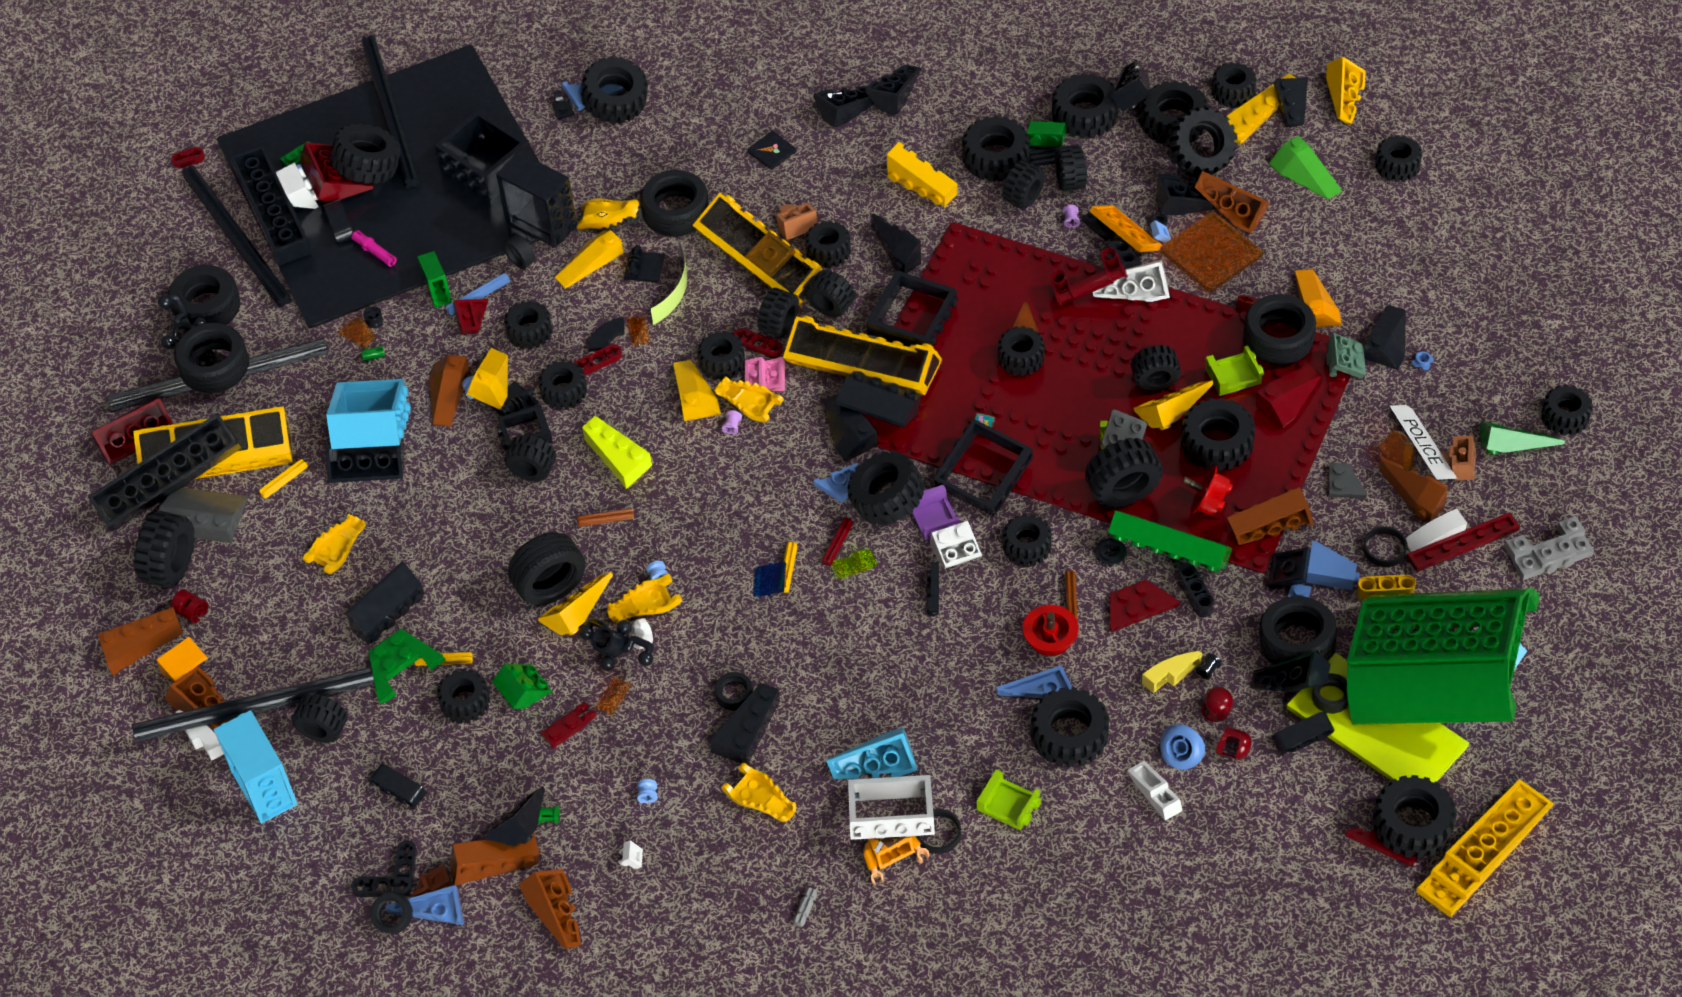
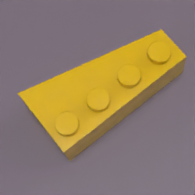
M898 142L887 154L888 178L894 183L902 184L907 190L917 192L923 198H929L934 204L946 207L957 195V183L940 170L934 171L930 163L927 161L923 163L916 158L917 154L912 150L908 152L903 148L904 145Z

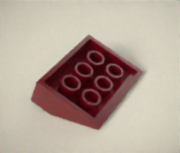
M304 143L300 161L318 200L324 202L334 201L373 189L372 183L353 182L352 179H346L344 175H340L334 169L330 161L332 144Z

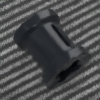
M1208 653L1205 656V661L1198 665L1195 670L1198 675L1209 680L1215 669L1220 668L1222 664L1217 656Z

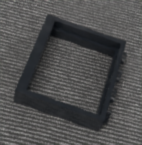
M896 270L866 322L867 334L884 338L890 342L898 341L907 347L916 344L922 345L923 343L935 346L938 334L943 332L944 323L949 321L953 307L956 308L959 299L957 297V289ZM901 287L944 300L925 336L882 323Z
M973 419L971 424L965 427L961 439L956 440L953 451L946 455L942 467L936 470V475L934 476L935 487L944 485L946 493L995 516L1034 458L1033 449ZM977 434L1019 455L988 503L946 481Z

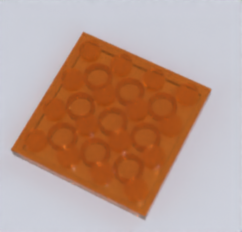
M1214 211L1160 247V252L1209 293L1262 258L1264 253Z

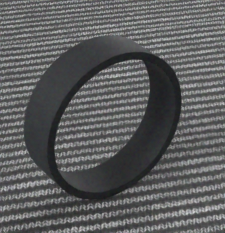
M1385 526L1377 527L1369 531L1365 536L1363 552L1371 563L1380 567H1393L1404 560L1408 544L1405 536L1397 529ZM1377 534H1389L1402 542L1404 552L1395 559L1383 560L1373 556L1367 549L1366 543Z
M933 809L934 816L947 817L957 825L959 832L956 839L946 846L934 847L923 842L919 836L916 837L921 843V848L927 849L930 853H947L953 850L961 839V824L953 813L944 809Z

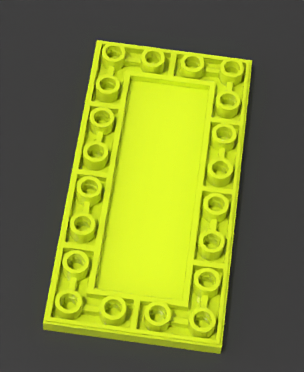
M1335 653L1328 661L1331 664L1329 673L1339 674L1347 680V660ZM1313 686L1300 690L1287 704L1286 708L1302 720L1316 713L1323 712L1312 701ZM1325 686L1319 692L1324 699L1329 701H1337L1344 696V693L1335 686ZM1349 705L1339 713H1326L1335 729L1327 737L1389 780L1396 779L1398 781L1401 776L1411 778L1412 775H1418V778L1424 779V777H1427L1434 783L1443 776L1469 746V742L1441 723L1353 725Z

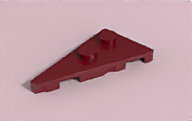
M1362 828L1347 829L1346 837L1411 867L1414 866L1417 860L1416 856L1407 858L1405 854L1399 853L1397 855L1393 853L1392 848L1387 849L1383 845L1384 840L1380 841L1374 831H1363Z

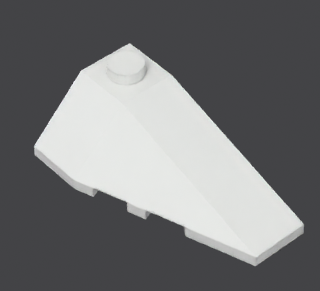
M1162 260L1127 268L1125 270L1128 278L1123 277L1114 281V284L1093 292L1094 297L1148 302L1170 298Z

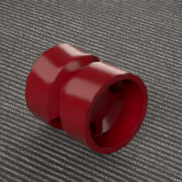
M182 589L172 599L171 607H174L175 612L184 616L187 620L198 623L201 620L198 617L201 615L205 616L209 604L188 590Z

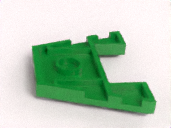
M399 629L368 651L378 701L383 704L397 695L388 681L421 657L431 670L446 659L438 651L403 629Z

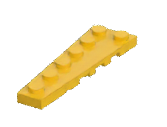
M1287 74L1281 79L1296 77L1291 74ZM1274 84L1227 115L1230 119L1228 121L1229 124H1233L1235 127L1233 133L1237 134L1235 142L1241 145L1280 107Z

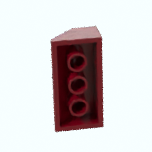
M156 397L89 432L108 464L112 465L136 452L133 431L172 425L173 422L161 399Z

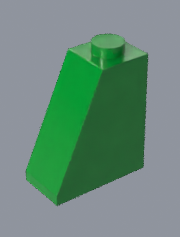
M435 251L417 256L420 270L434 307L437 308L452 303L446 275Z

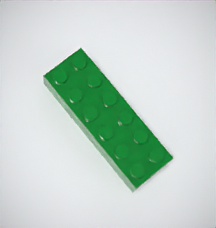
M1115 511L1108 533L1113 534V539L1124 542L1131 540L1132 545L1145 548L1147 545L1150 546V551L1164 554L1165 551L1168 552V557L1182 560L1184 557L1187 558V563L1201 566L1202 563L1206 565L1205 569L1214 572L1226 569L1232 547L1120 511Z

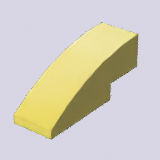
M1200 651L1189 652L1160 662L1143 673L1142 684L1152 693H1155L1167 682L1174 687L1201 664L1202 653Z

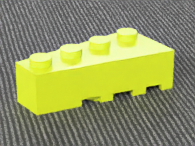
M594 416L582 427L584 440L603 460L604 464L609 467L625 489L630 487L652 466L651 456L648 451L598 417Z

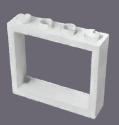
M930 775L848 780L851 840L935 835ZM926 797L927 814L856 818L855 801Z

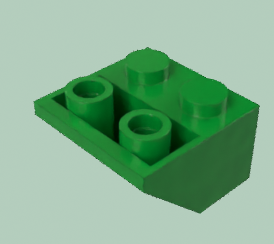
M504 664L492 681L513 709H526L553 692L548 686L547 681L539 675L537 669L531 664Z

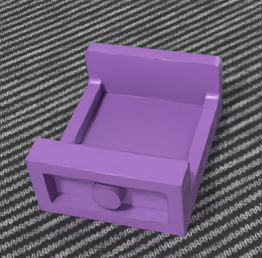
M944 485L923 491L922 500L919 499L920 504L917 508L913 509V518L924 541L931 538L932 532L960 524V518L955 516L947 499Z

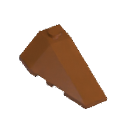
M1202 171L1195 185V188L1234 226L1249 233L1255 230L1270 205V202Z
M447 355L433 365L429 377L433 425L447 427L452 425L463 391L462 382L467 378L469 372L466 356Z
M1385 458L1381 459L1379 471L1416 514L1418 519L1429 523L1444 510L1448 492L1447 486L1431 476L1426 475L1422 477L1418 475L1416 470L1407 471L1398 463Z
M196 666L171 684L164 698L177 711L183 712L223 702V697L221 693L218 694L212 678L199 666ZM233 719L208 724L207 726L214 732V729L221 726L222 723H227Z
M564 870L534 872L519 883L527 904L562 947L568 949L581 946L578 923L571 919V912L575 911L574 904L569 905L567 895L572 894V889Z

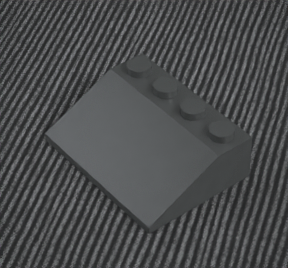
M180 488L167 497L158 511L186 516L193 524L194 537L196 539L232 543L248 496Z

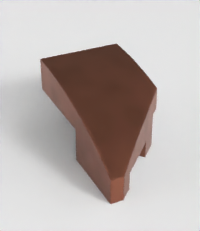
M441 865L425 875L420 874V882L412 895L416 897L452 885L453 882L447 868Z

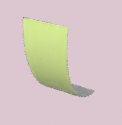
M679 240L680 256L685 264L684 271L675 290L664 301L651 308L653 325L664 319L676 308L686 289L687 270L684 251Z

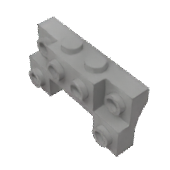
M1576 516L1558 522L1557 530L1561 536L1531 546L1525 536L1521 535L1506 541L1504 548L1512 559L1516 571L1522 580L1545 572L1548 574L1553 573L1559 567H1570L1576 561L1593 556L1594 549L1585 537L1586 530Z

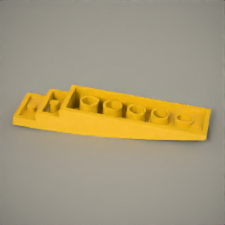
M1519 779L1446 852L1445 857L1432 869L1431 874L1421 883L1416 892L1451 918L1530 833L1554 803Z

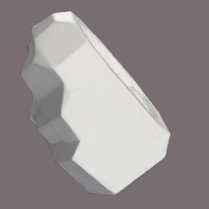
M645 618L637 619L632 624L629 638L631 636H638L652 643L653 635ZM634 644V646H633L634 648H637V649H642V648H643V647H641V646H639V645H637V644Z

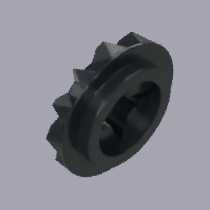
M1109 538L1098 543L1095 553L1097 560H1100L1102 564H1109L1111 567L1112 564L1119 565L1121 561L1125 560L1127 549L1121 541ZM1108 549L1111 551H1115L1114 556H1112L1111 554H1107Z

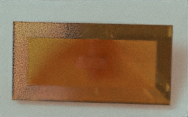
M1024 302L1012 329L1016 326L1018 328L1026 326L1027 329L1030 327L1033 328V331H1038L1028 303Z
M640 315L627 318L632 347L650 344L646 316Z
M360 317L350 320L338 331V334L362 348L368 347L377 338Z
M614 677L595 709L613 716L632 684Z

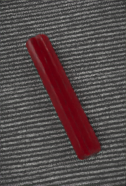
M843 518L822 557V564L832 565L853 525L851 519Z

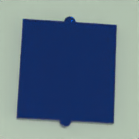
M785 561L756 567L754 597L771 596V594L784 592Z

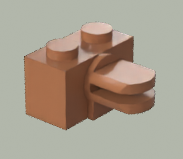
M809 203L800 206L786 204L781 206L779 213L776 214L779 233L786 240L805 234L809 231L810 227H814V224L818 223L816 210Z
M1473 435L1454 436L1450 451L1440 452L1456 475L1455 481L1474 480L1476 448Z

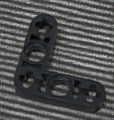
M405 840L398 845L394 877H357L351 884L354 895L358 897H379L384 893H396L404 897L408 896L413 888L417 848L414 842ZM406 847H410L411 849L408 851V859L405 858L404 853ZM404 865H409L411 867L410 870L406 873H401L399 871L400 868ZM364 883L365 887H363L362 890H358L360 884ZM385 883L388 885L384 891L376 890L379 884ZM405 883L406 887H404L403 890H400L399 887H401V885Z

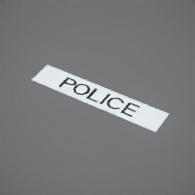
M1407 405L1390 406L1437 480L1456 479V475L1413 409Z

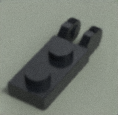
M931 562V570H927V582H931V586H927V613L931 617L939 614L938 562Z

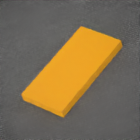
M1114 205L1092 206L1090 209V213L1138 252L1159 251L1162 248L1161 243Z

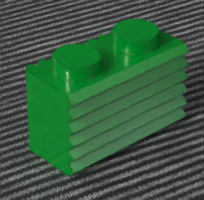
M1030 121L1027 131L1029 146L1062 147L1066 136L1065 123Z

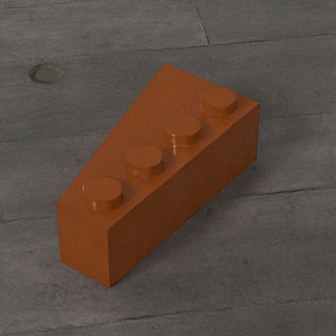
M1300 487L1291 489L1285 494L1272 497L1268 501L1255 504L1249 509L1236 512L1232 516L1227 517L1238 545L1261 540L1267 534L1272 536L1279 535L1281 530L1290 528L1291 531L1298 530L1300 525L1306 524L1307 527L1314 525L1309 505Z
M174 607L102 632L98 634L108 667L114 676L126 666L129 667L136 660L152 653L151 651L183 634Z
M532 833L533 838L525 844L520 842L516 846L490 840L453 844L449 863L453 884L457 886L521 868H531L538 864L540 853L535 833Z

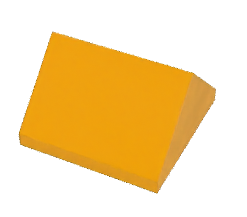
M188 637L156 660L162 675L175 682L208 658L193 640Z

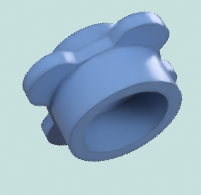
M1427 352L1416 353L1415 360L1412 361V365L1414 367L1418 366L1423 370H1429V365L1434 359Z

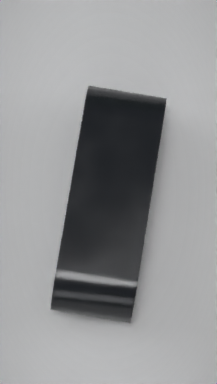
M337 199L323 204L337 243L351 240L353 231L341 200Z
M1190 563L1180 565L1178 583L1193 610L1199 617L1205 618L1210 616L1214 600L1197 569Z
M1319 712L1275 733L1272 739L1280 755L1284 756L1285 753L1296 752L1331 735L1335 729L1326 712Z
M380 764L368 778L372 786L375 785L381 788L380 791L389 796L390 794L393 795L402 804L410 805L411 809H415L427 794L421 785L385 764Z

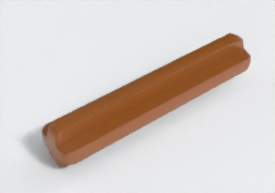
M632 508L581 515L577 518L579 527L632 520L634 519V511Z
M1067 570L1065 572L1066 609L1072 612L1077 619L1075 571Z

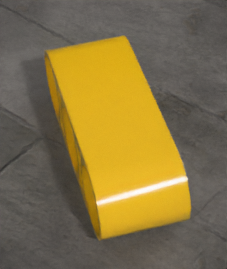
M1410 575L1363 577L1358 582L1357 597L1363 601L1371 595L1414 593L1416 580Z

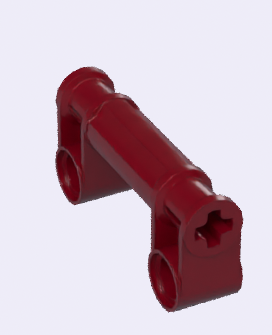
M1106 248L1101 253L1105 270L1071 284L1063 270H1055L1051 274L1050 280L1059 306H1063V303L1076 300L1110 284H1114V281L1118 279L1128 278L1125 267L1114 248Z

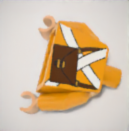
M916 836L869 838L864 846L863 853L868 870L872 872L871 882L875 886V877H880L882 883L884 881L883 874L877 870L878 867L881 870L915 853V851L917 852V862H923L920 854H924L927 859L929 858V851L920 847L921 843Z

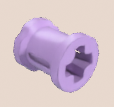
M1067 205L1062 209L1065 215L1064 225L1067 228L1078 227L1080 224V219L1077 216L1079 210L1076 205Z
M729 410L726 412V421L722 425V431L724 433L737 434L738 423L742 420V415L738 411Z

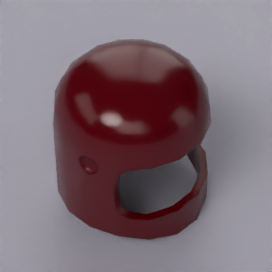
M1214 687L1208 690L1201 706L1202 715L1211 722H1221L1227 719L1233 707L1231 693L1223 687ZM1204 704L1209 710V715L1203 709Z
M1226 726L1216 747V754L1230 756L1235 760L1246 758L1252 744L1250 735L1245 731ZM1225 742L1239 744L1236 757L1223 752Z

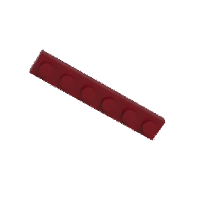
M1509 512L1407 553V559L1414 570L1419 572L1519 531L1520 526Z

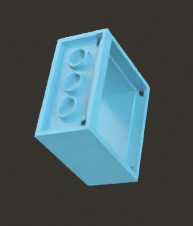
M404 379L336 383L326 414L331 449L400 445L401 438H404L406 422L409 420L408 413H411L410 402H407L406 399L408 397V388L404 385Z
M251 710L240 714L227 723H222L221 726L214 729L228 766L260 823L298 805L284 767Z

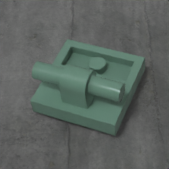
M1335 333L1329 336L1330 342H1327L1326 363L1329 366L1330 377H1336L1337 370L1360 379L1365 377L1363 344Z

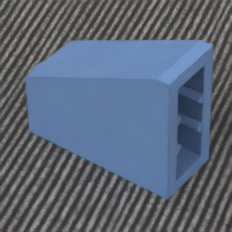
M1312 541L1307 583L1353 590V585H1358L1360 573L1356 572L1357 564L1319 542Z

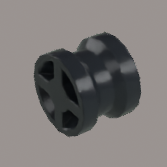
M371 306L364 310L363 315L368 327L377 328L382 325L384 320L379 307Z

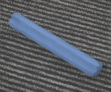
M503 273L458 300L482 299L508 284L510 279L506 273ZM453 303L446 306V310L450 315L455 314Z

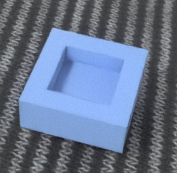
M1156 220L1150 224L1152 236L1157 241L1160 240L1163 243L1171 241L1167 226Z

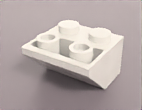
M293 163L276 172L288 199L294 207L318 208L316 202L318 199L314 190H310L312 186L309 179H304L306 175L302 168L298 169L296 164Z
M968 521L931 533L930 543L937 559L945 569L982 557Z

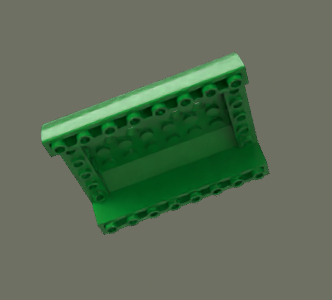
M1533 588L1381 594L1371 595L1366 600H1363L1347 658V694L1352 724L1513 722L1517 705L1510 690L1526 614L1527 611H1537L1540 598L1539 593Z

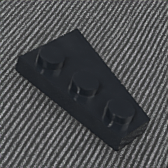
M1308 77L1275 79L1274 81L1286 128L1302 126L1304 124Z

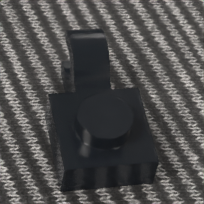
M560 90L553 92L556 104L552 106L557 119L561 120L574 116L569 100L563 101Z

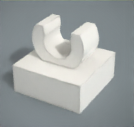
M632 841L624 842L623 849L619 851L623 859L619 860L618 863L622 866L629 865L633 869L642 868L643 849Z

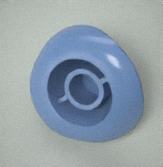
M1174 724L1167 727L1160 739V751L1163 760L1168 765L1176 769L1187 770L1196 766L1202 760L1205 754V744L1201 736L1192 728L1182 724Z

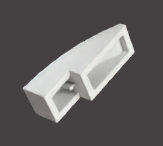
M1458 509L1450 511L1406 538L1407 548L1412 552L1466 530L1467 522Z
M207 725L185 730L194 748L197 750L204 747L211 761L223 755L216 734Z
M1145 761L1127 770L1133 782L1165 821L1182 811L1180 798L1168 788L1167 781Z

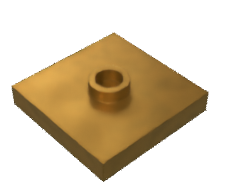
M768 231L745 255V258L772 278L795 254V251Z

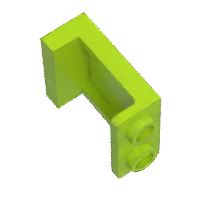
M1248 345L1244 346V351L1241 354L1217 361L1211 355L1207 356L1205 360V370L1210 380L1213 381L1219 396L1261 384L1264 371L1262 366L1258 365L1254 351L1250 350Z
M996 769L977 799V810L1021 830L1024 825H1029L1033 809L1037 810L1041 804L1040 790L1035 789L1033 793L1003 779V772Z

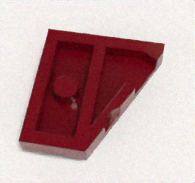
M488 299L454 300L453 307L460 334L479 332Z

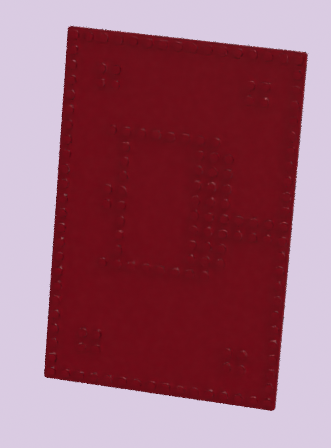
M950 223L920 277L957 289V297L959 298L956 308L953 307L949 321L944 323L943 332L938 334L935 346L933 345L934 350L942 358V362L925 396L922 395L918 415L904 428L861 413L877 431L878 446L876 447L890 452L903 453L908 458L941 468L946 455L953 451L956 440L961 439L965 427L971 424L976 414L981 413L995 417L993 429L1033 449L1034 458L1014 486L1012 492L1109 524L1112 522L1115 511L1143 518L1232 547L1228 563L1262 574L1266 573L1284 530H1281L1280 534L1276 536L1267 534L1261 540L1238 545L1227 517L1232 516L1236 512L1249 509L1255 504L1268 501L1272 497L1285 494L1291 489L1300 487L1302 490L1351 377L1350 374L1337 370L1336 377H1330L1329 366L1326 363L1327 342H1330L1329 336L1315 332L1311 351L1303 359L1295 363L1274 365L1256 358L1258 365H1261L1264 371L1261 384L1222 396L1218 395L1214 385H1212L1193 404L1197 406L1198 402L1203 400L1206 402L1210 398H1214V400H1219V398H1225L1226 401L1233 400L1237 405L1241 404L1245 407V411L1248 410L1250 412L1251 418L1255 422L1254 446L1250 457L1243 461L1242 465L1234 466V469L1217 471L1218 474L1229 478L1230 483L1233 484L1231 491L1223 499L1225 504L1220 512L1217 511L1213 516H1209L1199 510L1193 515L1190 513L1197 490L1182 484V481L1186 476L1201 484L1209 470H1206V467L1195 465L1196 462H1191L1187 458L1188 455H1185L1182 450L1181 432L1185 414L1178 421L1172 423L1168 429L1151 428L1147 424L1142 440L1147 441L1152 446L1163 467L1162 479L1159 485L1154 488L1151 494H1147L1146 498L1136 501L1137 503L1133 505L1129 504L1123 508H1108L1097 502L1085 478L1087 464L1101 450L1100 421H1108L1111 411L1114 409L1144 421L1134 411L1135 407L1151 400L1162 399L1164 395L1180 392V389L1193 384L1211 381L1205 370L1207 356L1213 355L1217 361L1243 353L1244 346H1246L1243 332L1247 311L1168 287L1170 298L1153 302L1094 297L1092 292L1076 300L1063 303V306H1059L1050 280V276L1055 270H1063L1071 284L1097 274L1105 270V268L962 224ZM913 290L894 327L925 336L944 300ZM1272 321L1265 323L1261 327L1267 335L1276 338H1288L1298 333L1296 327L1282 321ZM1016 326L1018 328L1026 326L1027 329L1029 327L1033 328V331L1037 330L1039 335H1042L1045 343L1044 362L1037 372L1033 371L1031 375L1025 374V376L1017 374V376H1014L1013 373L1009 374L1006 372V369L1003 370L1001 368V364L998 362V340L1003 332L1006 333V330H1012ZM1166 345V347H1172L1176 351L1181 368L1179 381L1175 382V385L1170 386L1168 389L1158 392L1139 389L1135 383L1130 364L1134 355L1148 346ZM881 348L869 371L893 376L904 354ZM1017 350L1016 352H1027V351H1025V350ZM908 356L898 378L919 382L926 359ZM931 360L924 384L926 383L936 361ZM1310 364L1322 374V378L1307 398V402L1302 406L1297 418L1282 428L1256 407L1257 392L1270 382ZM1214 428L1203 432V435L1216 441L1228 440L1233 437L1230 432L1224 429ZM977 434L952 472L999 487L1019 455Z

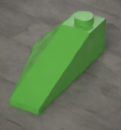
M1299 136L1284 143L1269 163L1281 176L1288 177L1295 183L1309 188L1310 191L1326 199H1330L1342 192L1311 147Z

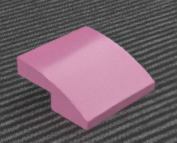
M763 357L745 360V381H748L750 384L757 383L759 386L763 385L770 391L785 390V361L783 357L766 361Z

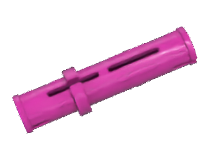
M359 230L353 232L352 240L360 244L362 249L371 252L389 267L395 265L397 258L376 244L374 239L365 236Z

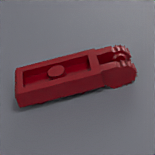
M583 702L574 711L572 710L541 732V736L554 749L585 727V724L594 719L597 713L594 710H590L581 719L579 715L586 712L589 708V705Z

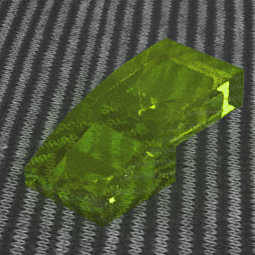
M871 549L852 552L851 557L833 560L832 567L839 580L877 566Z

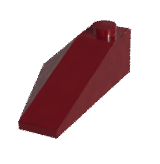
M1307 364L1270 382L1257 392L1256 407L1284 428L1297 418L1302 406L1307 402V398L1321 380L1322 374L1310 364Z

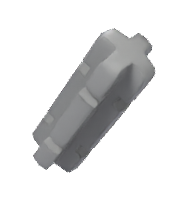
M810 887L806 889L805 896L798 907V913L795 914L793 919L795 925L804 926L806 917H808L813 906V900L817 896L816 889Z

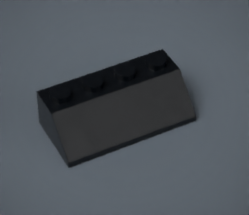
M853 371L846 377L835 404L904 428L918 415L922 394L916 393L913 389L899 387L895 383L884 382L878 377L867 376L861 371Z
M401 438L400 445L331 449L330 442L325 445L328 483L403 479L405 459L404 438Z
M403 561L346 611L352 632L368 645L373 641H377L383 631L391 628L401 615H406L409 608L414 603L420 602L423 598L424 590L422 584Z

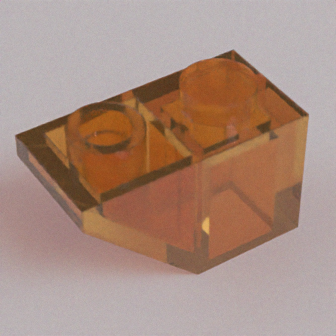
M1393 430L1378 447L1383 451L1382 455L1384 458L1402 465L1407 471H1411L1414 463V445L1403 432Z

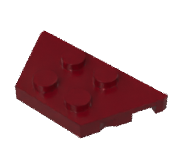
M1146 579L1110 593V631L1114 632L1180 606V602Z

